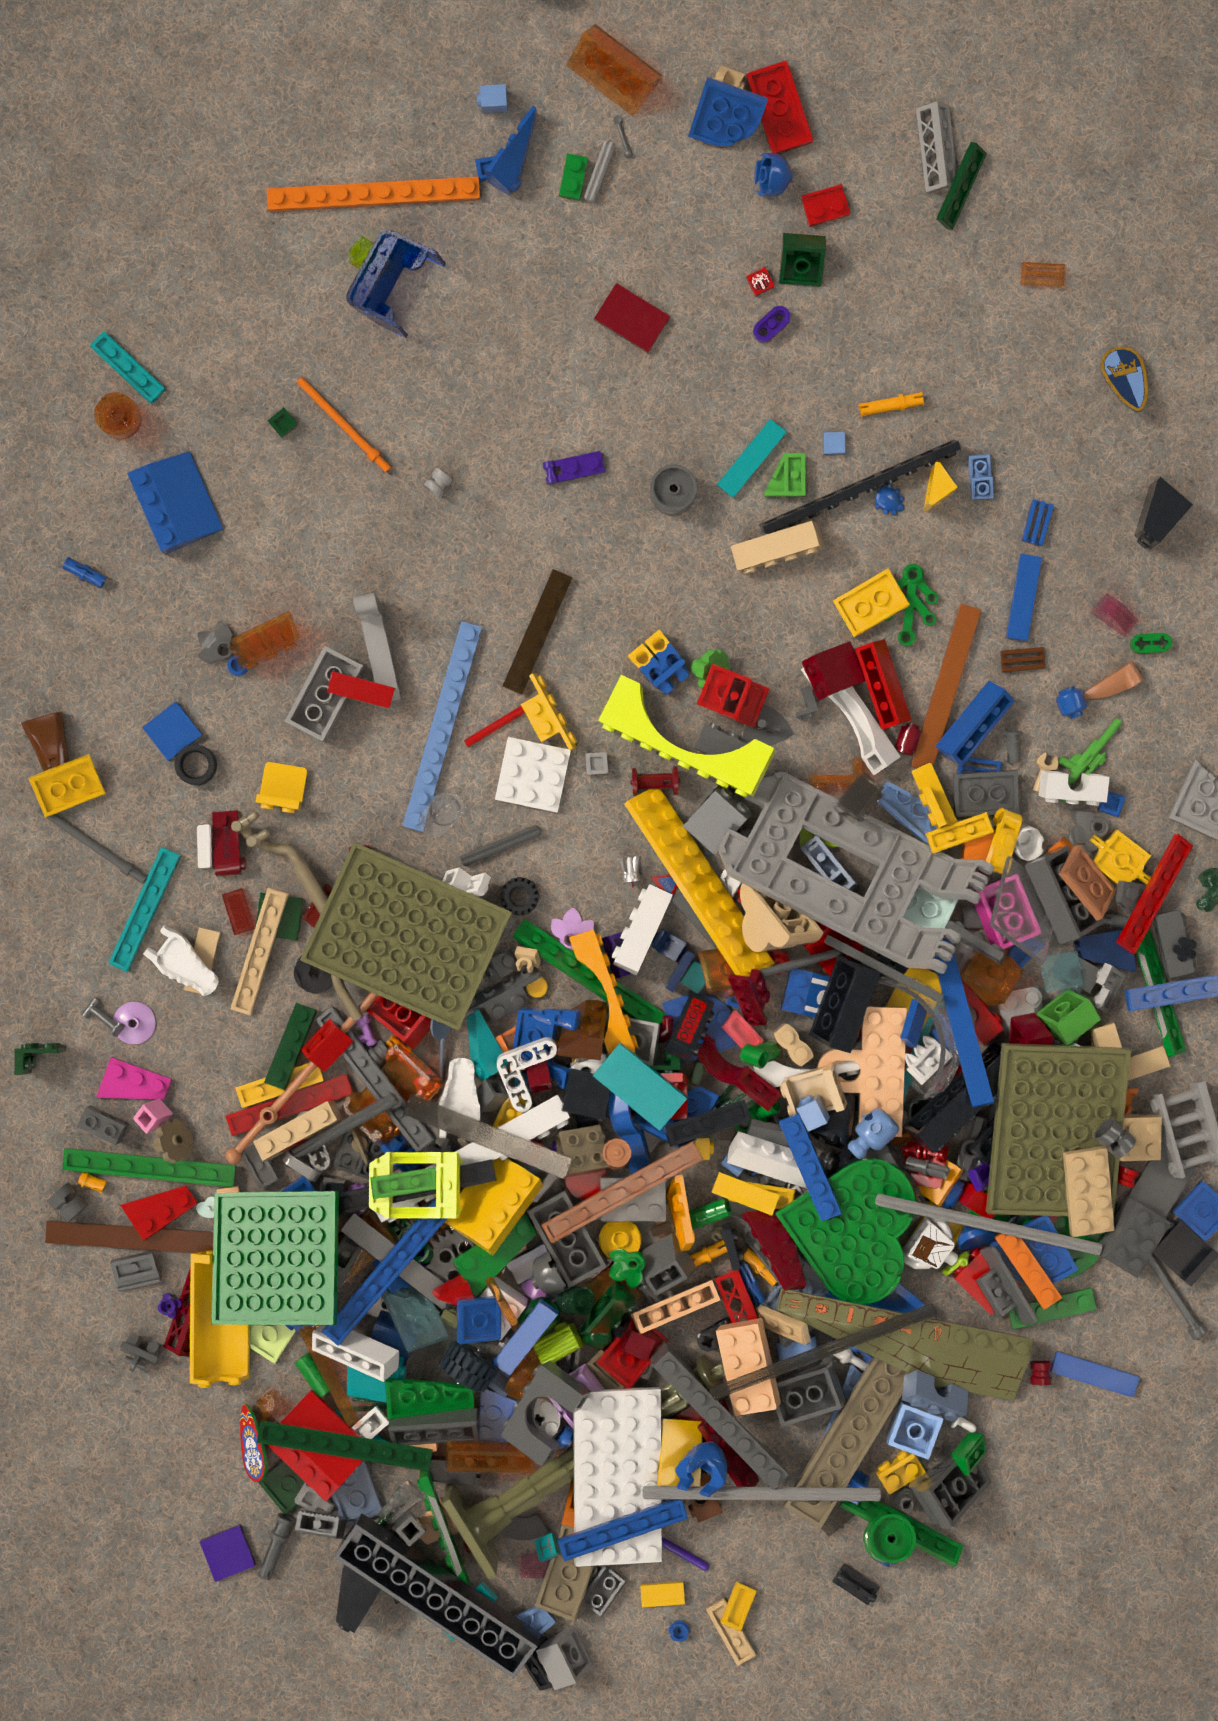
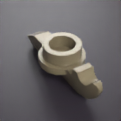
M356 1128L351 1130L354 1138L351 1144L352 1148L356 1152H360L364 1163L367 1164L369 1163L365 1151L367 1141L364 1137L359 1136Z

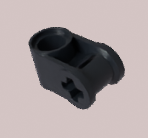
M729 1317L717 1321L698 1333L696 1340L703 1351L709 1352L719 1347L716 1330L721 1325L731 1324ZM704 1336L712 1338L710 1339L709 1345H706V1343H702L704 1341Z

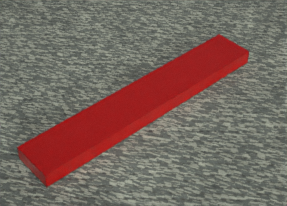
M1174 834L1116 942L1130 954H1136L1193 847L1180 834Z
M348 1074L295 1091L277 1112L278 1118L276 1121L315 1108L326 1101H335L354 1094ZM278 1098L225 1116L231 1135L235 1136L251 1130L260 1120L262 1109L271 1107ZM270 1112L266 1113L268 1119L272 1117Z

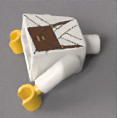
M925 1216L904 1248H902L904 1251V1263L914 1269H930L931 1267L938 1269L943 1262L951 1266L954 1265L958 1255L952 1251L955 1244L951 1240L953 1234L948 1222Z

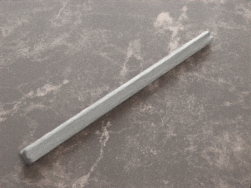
M877 1194L875 1204L881 1207L1095 1255H1100L1103 1248L1102 1244L888 1195Z
M644 1486L642 1489L644 1499L880 1501L881 1499L879 1488L776 1487L772 1490L771 1487H722L710 1497L700 1495L699 1492L703 1487L690 1486L687 1491L677 1489V1486Z

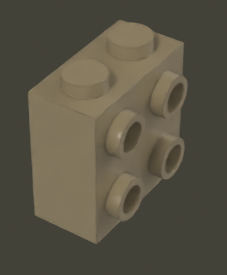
M600 1125L561 1131L554 1136L563 1178L600 1172L609 1167L602 1155L606 1137Z

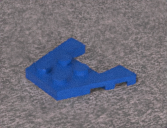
M542 1008L520 1009L518 1011L513 1049L545 1037L552 1038L555 1041L558 1025L572 1031L578 1029L581 1011ZM547 1044L543 1045L544 1049L542 1050H546L547 1052L551 1051L550 1048L552 1046H548ZM535 1047L534 1049L536 1050L537 1057H539V1051H537V1047ZM524 1051L521 1053V1056L528 1061L532 1059L533 1054L530 1051ZM552 1058L548 1059L547 1064L550 1078L552 1077L557 1081V1085L560 1088L565 1089L570 1069L552 1062Z

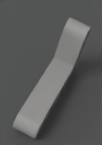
M375 592L353 597L357 616L361 620L375 683L394 687L392 701L401 700L379 599Z

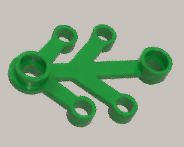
M917 564L907 565L902 572L903 578L897 582L900 589L907 585V594L904 596L910 606L905 608L903 630L898 634L897 638L899 644L905 647L912 645L915 641V633L912 631L914 608L923 617V623L926 626H932L936 622V616L930 613L915 595L917 586L925 595L927 604L934 605L938 601V594L932 592L924 582L923 569ZM910 571L916 572V574H917L916 578H914V579L910 578V577H909V572H910ZM930 594L935 596L934 602L928 600ZM893 616L886 619L885 621H890L893 618ZM926 616H932L933 622H926ZM904 634L909 635L910 640L908 642L902 640Z

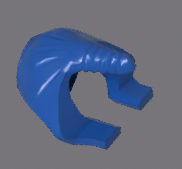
M703 1442L694 1446L677 1465L675 1472L680 1478L677 1489L687 1491L694 1481L691 1473L700 1467L712 1477L699 1493L700 1495L710 1497L721 1489L726 1482L727 1460L723 1450L717 1444Z

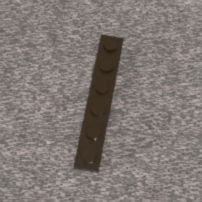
M554 569L552 570L504 681V688L523 695L530 678L529 675L532 674L572 581L571 576Z

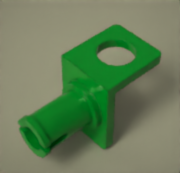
M776 1101L769 1112L758 1103H755L748 1108L751 1120L769 1121L771 1115L780 1112L779 1103ZM740 1125L734 1126L737 1132L747 1133L748 1128L744 1129Z

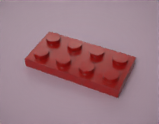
M787 60L746 73L751 92L768 98L761 123L771 153L780 154L813 143Z

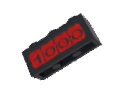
M693 992L690 993L665 1052L686 1062H689L692 1055H697L701 1047L698 1041L699 1039H704L708 1030L705 1025L706 1023L710 1024L715 1014L712 1011L714 1002Z

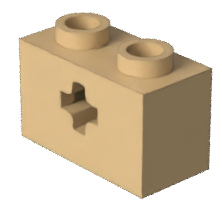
M1100 1022L1095 1024L1091 1030L1085 1032L1090 1047L1122 1048L1115 1023Z

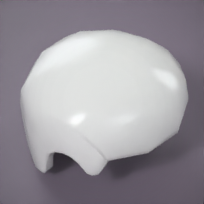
M1031 826L1020 828L1014 852L1018 857L1026 861H1033L1043 854L1042 843L1044 838L1040 831Z

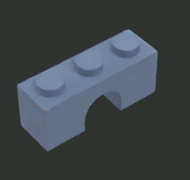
M919 1370L904 1375L902 1400L909 1402L911 1406L924 1408L929 1413L939 1414L949 1421H956L958 1418L967 1415L968 1390L950 1384L947 1388L942 1387L938 1389L937 1393L934 1387V1376Z

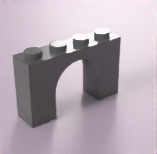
M551 1361L539 1364L533 1372L535 1376L532 1382L530 1381L523 1389L525 1394L514 1405V1413L503 1424L504 1430L501 1434V1437L541 1467L551 1462L560 1443L542 1431L535 1421L534 1406L538 1398L549 1397L571 1413H574L582 1408L591 1393L588 1388Z

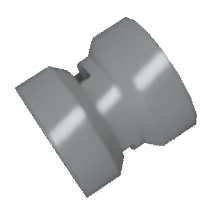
M435 468L431 479L424 483V487L441 498L444 494V488L449 486L453 480L443 471Z

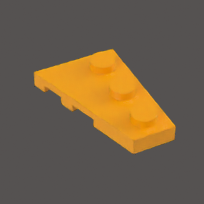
M683 1174L675 1175L667 1187L666 1199L680 1250L683 1252L690 1250L694 1244L695 1233L691 1226Z

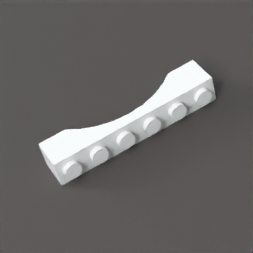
M802 668L801 671L803 672V674L806 676V678H807L808 681H809V678H808L807 674L805 673L804 668ZM853 687L828 696L842 710L851 723L858 738L861 758L873 775L901 757Z
M861 1041L857 1042L852 1049H861ZM774 1060L767 1062L762 1069L753 1066L754 1072L773 1087L781 1086L785 1077L817 1069L792 1068ZM846 1060L842 1064L834 1066L837 1076L845 1072L847 1076L860 1073V1066L855 1061Z

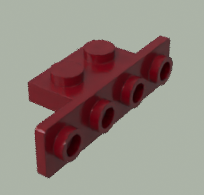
M752 969L749 977L729 974L728 980L744 1019L752 1026H766L767 1019L763 1010L765 1004L769 1002L770 991L766 987L765 979H763L760 970Z

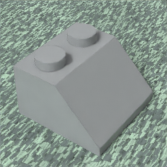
M574 1625L546 1640L536 1650L538 1660L543 1665L547 1678L554 1690L577 1683L592 1665Z

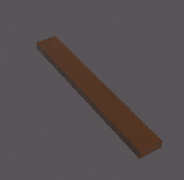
M47 1221L45 1243L196 1253L213 1250L214 1232L163 1228L146 1241H143L134 1226Z

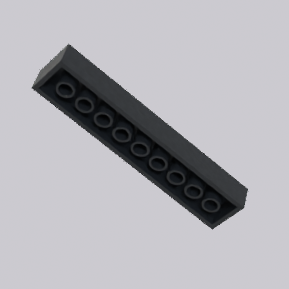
M361 1513L341 1541L333 1556L512 1678L516 1677L538 1647L541 1633L412 1546L409 1547L406 1542L363 1513Z

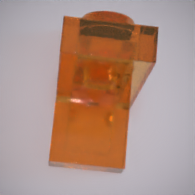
M862 758L852 759V775H809V784H814V788H827V784L835 785L836 789H848V785H851V802H861Z

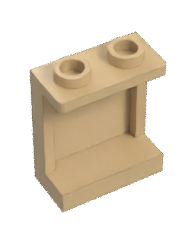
M834 1064L785 1077L780 1086L782 1096L787 1098L789 1104L787 1106L789 1116L798 1113L796 1108L800 1103V1099L810 1094L812 1097L819 1094L827 1112L831 1110H836V1112L845 1110L847 1105Z

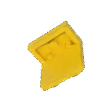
M267 762L264 767L260 794L256 796V803L261 804L260 808L273 810V807L276 806L282 807V812L294 813L295 810L301 811L307 769Z

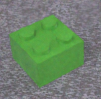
M1069 989L1036 1013L1038 1018L1044 1022L1049 1032H1052L1054 1038L1066 1045L1076 1042L1083 1033L1091 1030L1101 1020L1089 999Z

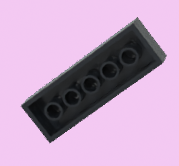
M998 1040L992 1042L981 1053L992 1097L997 1094L1003 1043ZM961 1071L902 1127L919 1146L934 1153L941 1150L950 1137L957 1135L966 1122L972 1121L982 1107L988 1105L972 1108L963 1071Z

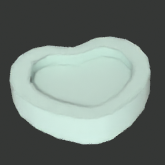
M210 1196L205 1202L197 1204L196 1210L201 1216L205 1218L214 1217V1196Z

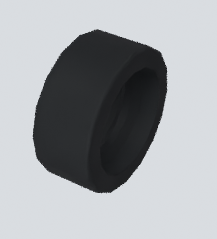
M192 744L185 746L178 752L174 767L176 774L182 781L190 785L199 786L206 784L213 778L217 769V761L209 749L202 745ZM194 752L203 754L208 761L206 773L197 778L187 775L183 767L186 756Z

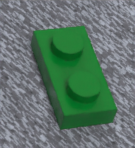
M567 153L559 197L580 201L588 157Z

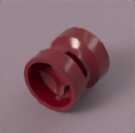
M1030 1361V1369L1032 1370L1030 1384L1040 1386L1052 1385V1377L1049 1373L1052 1370V1362Z

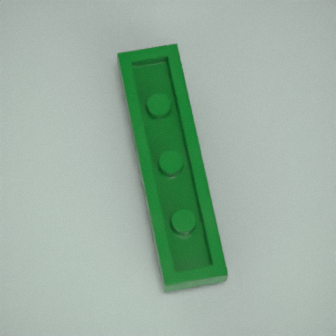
M1089 1287L1061 1294L1062 1298L1045 1310L1038 1300L1028 1302L1038 1320L1032 1324L1024 1325L1013 1308L1008 1312L1012 1329L1096 1310L1092 1289Z

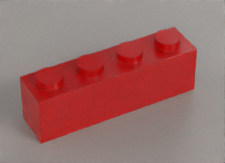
M886 640L874 641L855 648L881 729H887L911 721L912 719Z

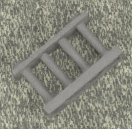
M1205 1081L1190 1082L1189 1091L1163 1098V1094L1159 1093L1150 1094L1152 1099L1150 1105L1153 1112H1155L1156 1116L1162 1117L1161 1135L1169 1161L1168 1170L1174 1178H1184L1183 1169L1210 1162L1212 1166H1218V1125ZM1191 1099L1194 1101L1196 1106L1195 1112L1169 1119L1167 1106ZM1196 1120L1200 1121L1202 1128L1200 1133L1175 1140L1173 1127ZM1201 1141L1206 1142L1208 1151L1205 1154L1181 1161L1178 1148Z

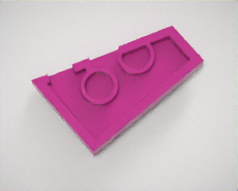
M111 1057L96 1098H160L164 1100L172 1079Z

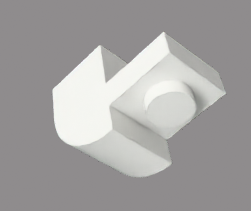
M459 867L446 871L442 881L480 897L487 892L491 877L486 873L471 876Z

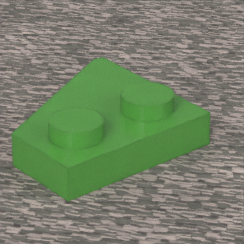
M805 453L783 454L764 492V497H805Z

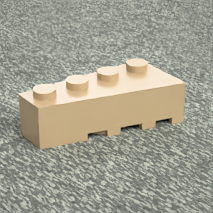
M814 521L731 546L737 571H744V574L757 571V567H772L777 565L779 561H792L797 559V556L811 555L819 550L826 549L819 524Z

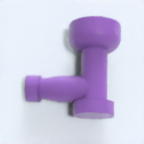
M369 1013L363 1015V1018L355 1023L356 1026H361L363 1034L357 1036L362 1044L365 1043L366 1047L378 1042L377 1038H374L369 1026L371 1021Z

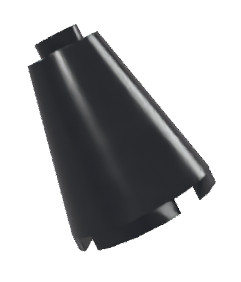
M844 1093L847 1102L845 1110L836 1112V1110L828 1111L830 1116L828 1123L809 1131V1134L817 1140L821 1137V1139L825 1140V1144L846 1150L851 1142L858 1101L855 1093Z

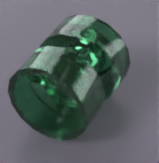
M571 1286L570 1289L563 1293L555 1295V1304L563 1314L587 1315L594 1308L595 1297L592 1290L588 1287Z

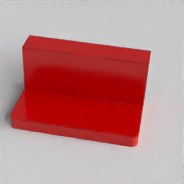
M329 1018L301 1051L309 1061L325 1072L349 1047L353 1039L343 1032L336 1022Z

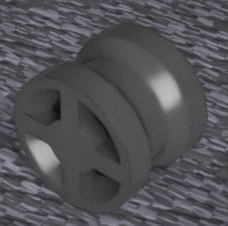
M381 1039L374 1048L370 1047L367 1050L380 1067L387 1058L391 1059L394 1056Z

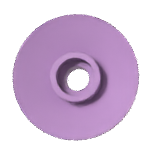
M128 1002L122 1005L116 1011L113 1018L116 1023L121 1022L125 1025L118 1038L128 1044H140L147 1041L152 1036L156 1026L154 1013L147 1005L140 1002ZM131 1019L136 1021L135 1027L129 1025Z

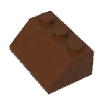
M585 1000L571 1009L581 1011L578 1029L572 1031L561 1026L558 1047L559 1056L601 1061L608 1002Z

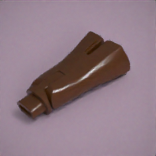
M62 711L21 723L43 771L69 762Z

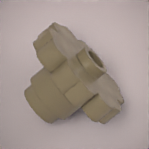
M178 1119L160 1123L159 1127L156 1128L157 1137L153 1142L155 1151L162 1154L163 1159L170 1163L188 1159L192 1153L190 1145L193 1144L191 1131L185 1129L184 1122Z

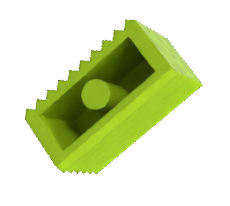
M566 1322L557 1325L554 1327L555 1332L548 1333L546 1336L539 1338L533 1345L542 1364L548 1361L555 1363L585 1347L574 1323L567 1325Z

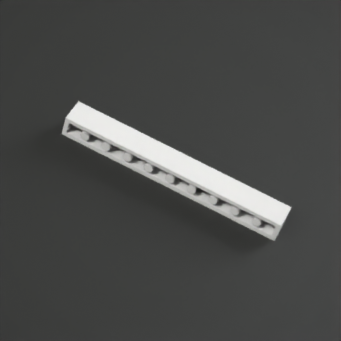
M560 1094L455 1151L459 1152L463 1163H460V1166L489 1159L495 1160L498 1157L502 1161L513 1155L511 1150L516 1147L522 1150L531 1145L530 1140L537 1136L540 1140L549 1135V1129L556 1126L559 1129L569 1123L567 1119L572 1116L570 1113L561 1111L563 1100ZM432 1164L427 1168L435 1167L436 1170L437 1164ZM436 1194L393 1203V1207H419L417 1204L419 1201L425 1199L428 1202L434 1199ZM376 1212L377 1215H378V1217H379V1219H380V1221H381V1223H382L383 1221H385V1220H387L388 1223H390V1222H392V1221L398 1219V1218H385L383 1215H381L380 1213Z

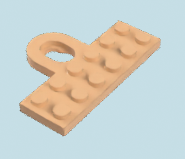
M868 1006L862 1024L861 1049H852L851 1053L832 1049L821 1057L817 1068L831 1064L835 1066L836 1064H842L846 1060L858 1063L860 1074L856 1079L848 1081L838 1076L844 1093H859L858 1124L863 1120L862 1115L869 1114L875 1108H881L899 1126V1131L895 1137H902L905 1042L900 1036L905 1024L907 1008Z

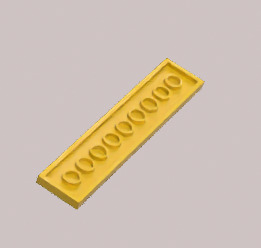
M648 789L624 803L735 975L749 977L752 969L760 970L775 964L767 951L755 952L747 946L742 933L743 914L690 833L683 827V822L662 790Z

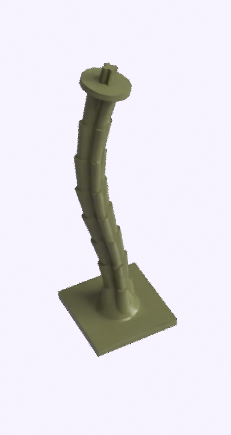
M702 1356L698 1358L696 1362L697 1367L692 1372L714 1396L719 1397L723 1395L725 1388L721 1378L726 1376L723 1364L720 1363L714 1366L707 1357ZM669 1383L661 1388V1419L688 1407L689 1403ZM574 1445L559 1457H553L551 1462L539 1468L528 1478L526 1476L499 1497L497 1495L471 1507L455 1483L446 1485L442 1505L488 1579L496 1575L499 1553L492 1544L491 1539L512 1522V1518L541 1503L542 1498L572 1482L571 1479L574 1477Z

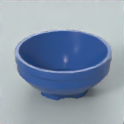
M965 1225L957 1239L959 1249L970 1250L986 1245L995 1239L996 1233Z

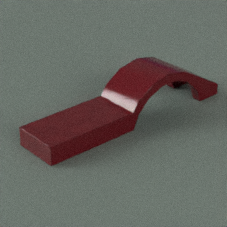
M706 1034L703 1039L704 1042L697 1053V1057L706 1070L721 1082L735 1085L769 1112L782 1093L748 1066L737 1067L726 1061L718 1052L715 1040Z

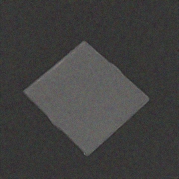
M1008 856L1005 861L1000 885L997 889L990 926L1043 965L1053 933V927L1045 913V909L1037 895L1027 869Z

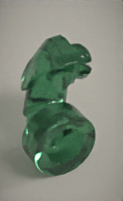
M1209 868L1198 876L1201 885L1208 887V891H1206L1201 899H1197L1196 906L1199 910H1205L1207 913L1211 912L1218 904L1217 868Z

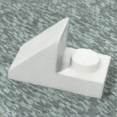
M376 1405L352 1428L362 1438L372 1439L389 1424V1420Z

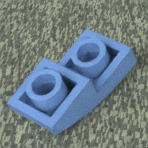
M990 454L968 455L972 500L994 498Z

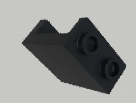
M1171 1219L1169 1221L1171 1223L1153 1254L1187 1285L1192 1286L1218 1258V1253L1184 1224L1181 1219Z

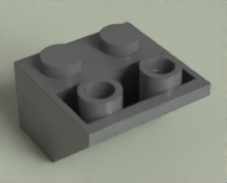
M674 1232L640 1251L646 1261L645 1268L642 1270L643 1278L655 1296L688 1279L697 1269L686 1251L681 1252Z

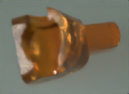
M273 1389L264 1395L265 1399L261 1396L256 1400L261 1410L260 1422H268L269 1413L278 1405L279 1397Z

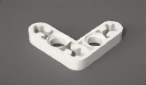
M545 1037L504 1052L497 1058V1069L512 1105L518 1112H526L532 1106V1097L521 1069L554 1057L557 1052V1046L552 1038ZM544 1044L552 1046L550 1052L542 1050L544 1049ZM535 1047H537V1051H539V1057H537L536 1050L534 1049ZM530 1051L533 1057L531 1060L525 1061L521 1058V1053ZM504 1059H507L508 1062L512 1061L510 1063L512 1072L508 1073L506 1065H502ZM516 1077L521 1083L518 1087H511L508 1081ZM520 1091L523 1100H526V1105L523 1106L521 1103H518L519 1096L517 1093Z

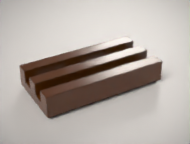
M1044 647L1000 651L1002 672L1045 669ZM1039 652V656L1005 658V655ZM1039 661L1040 663L1038 665L1006 667V663Z

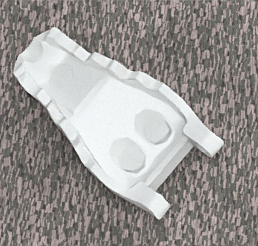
M164 925L160 932L168 937V939L158 952L147 948L143 954L156 965L163 975L168 976L170 979H176L178 983L192 986L202 996L211 994L219 983L218 977L203 963L190 942L181 933Z
M457 1058L450 1062L448 1079L438 1106L439 1138L447 1137V1129L470 1130L469 1140H476L481 1111L474 1080V1063L469 1059Z

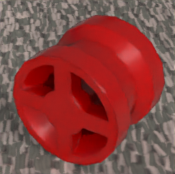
M1119 1165L1117 1183L1134 1189V1180L1138 1177L1139 1172Z

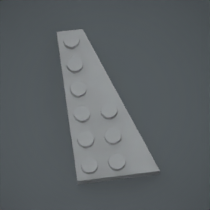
M1195 759L1168 818L1218 841V781Z

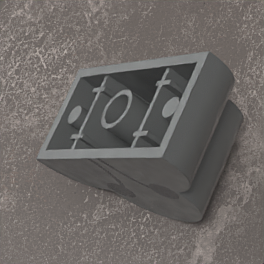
M949 1455L941 1463L930 1467L925 1471L926 1473L911 1481L909 1487L932 1524H938L941 1529H948L955 1525L992 1481L980 1462L968 1476H965L952 1456Z

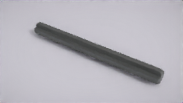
M391 1093L293 1147V1156L301 1158L399 1103L397 1095Z

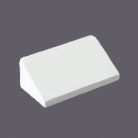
M212 825L197 826L198 868L214 867Z

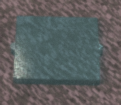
M1077 951L1039 957L1042 970L1040 976L1043 977L1045 992L1083 986L1082 967L1079 964Z

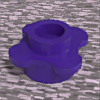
M165 1293L157 1308L160 1313L168 1315L172 1319L176 1317V1312L182 1306V1302L180 1299L173 1298L170 1293Z

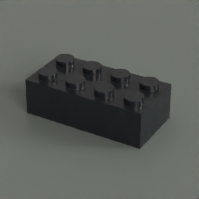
M838 955L809 1035L830 1048L851 1053L856 1043L859 1029L863 1024L867 1007L871 1003L873 991L878 984L880 972L858 960Z

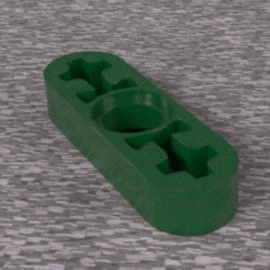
M398 1218L401 1226L405 1228L403 1230L396 1226V1220L390 1223L387 1221L389 1230L398 1241L412 1226L408 1218ZM428 1243L422 1248L425 1250V1256L421 1257V1253L418 1252L413 1258L415 1261L427 1264L432 1260L433 1249Z

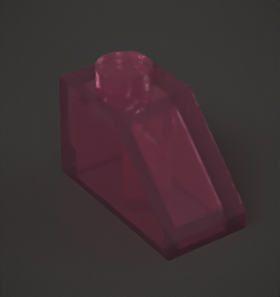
M1108 593L1100 598L1090 612L1124 638L1137 622V619L1128 608Z

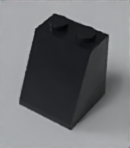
M1161 476L1148 488L1134 535L1140 546L1145 549L1148 547L1150 550L1165 538L1193 505Z
M346 1565L342 1569L336 1622L342 1630L355 1633L381 1589Z

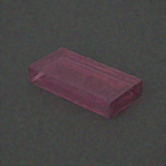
M521 1554L520 1577L544 1578L550 1559L541 1562L538 1555Z

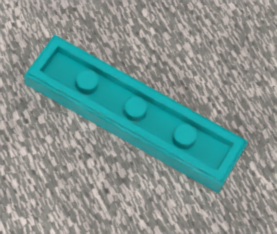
M105 331L90 345L105 362L151 405L166 391L152 375Z
M770 419L716 486L733 499L787 432Z

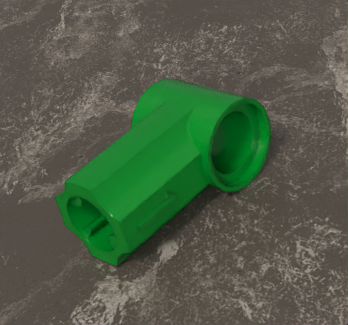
M773 1041L756 1046L747 1043L741 1050L740 1059L742 1062L762 1069L767 1062L779 1057L780 1049L777 1043Z

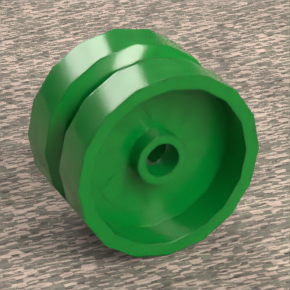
M883 1514L874 1517L868 1522L863 1533V1543L867 1553L876 1561L881 1563H898L905 1561L912 1554L916 1546V1534L914 1527L906 1518L896 1514Z

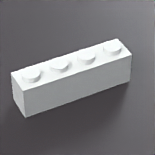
M650 884L647 890L642 889L638 898L641 901L638 909L634 907L629 917L632 920L630 928L625 926L620 937L624 941L621 947L616 946L612 958L615 959L613 965L637 975L673 896L672 894Z
M738 1131L729 1146L727 1163L807 1189L790 1148Z
M320 1325L312 1332V1350L382 1382L399 1368L398 1350L352 1330L339 1346L321 1332L326 1325Z

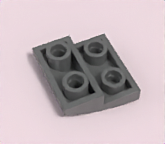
M356 1129L359 1136L364 1137L367 1141L365 1151L369 1163L365 1164L360 1152H356L352 1148L351 1144L354 1138L350 1130L343 1134L332 1167L369 1179V1164L385 1154L381 1147L389 1142V1140Z
M596 1565L594 1566L582 1603L586 1604L597 1615L603 1617L628 1581L609 1566Z

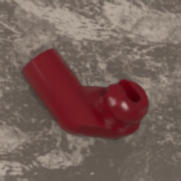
M664 1015L662 1017V1028L659 1032L658 1043H664L671 1037L673 1033V1016Z

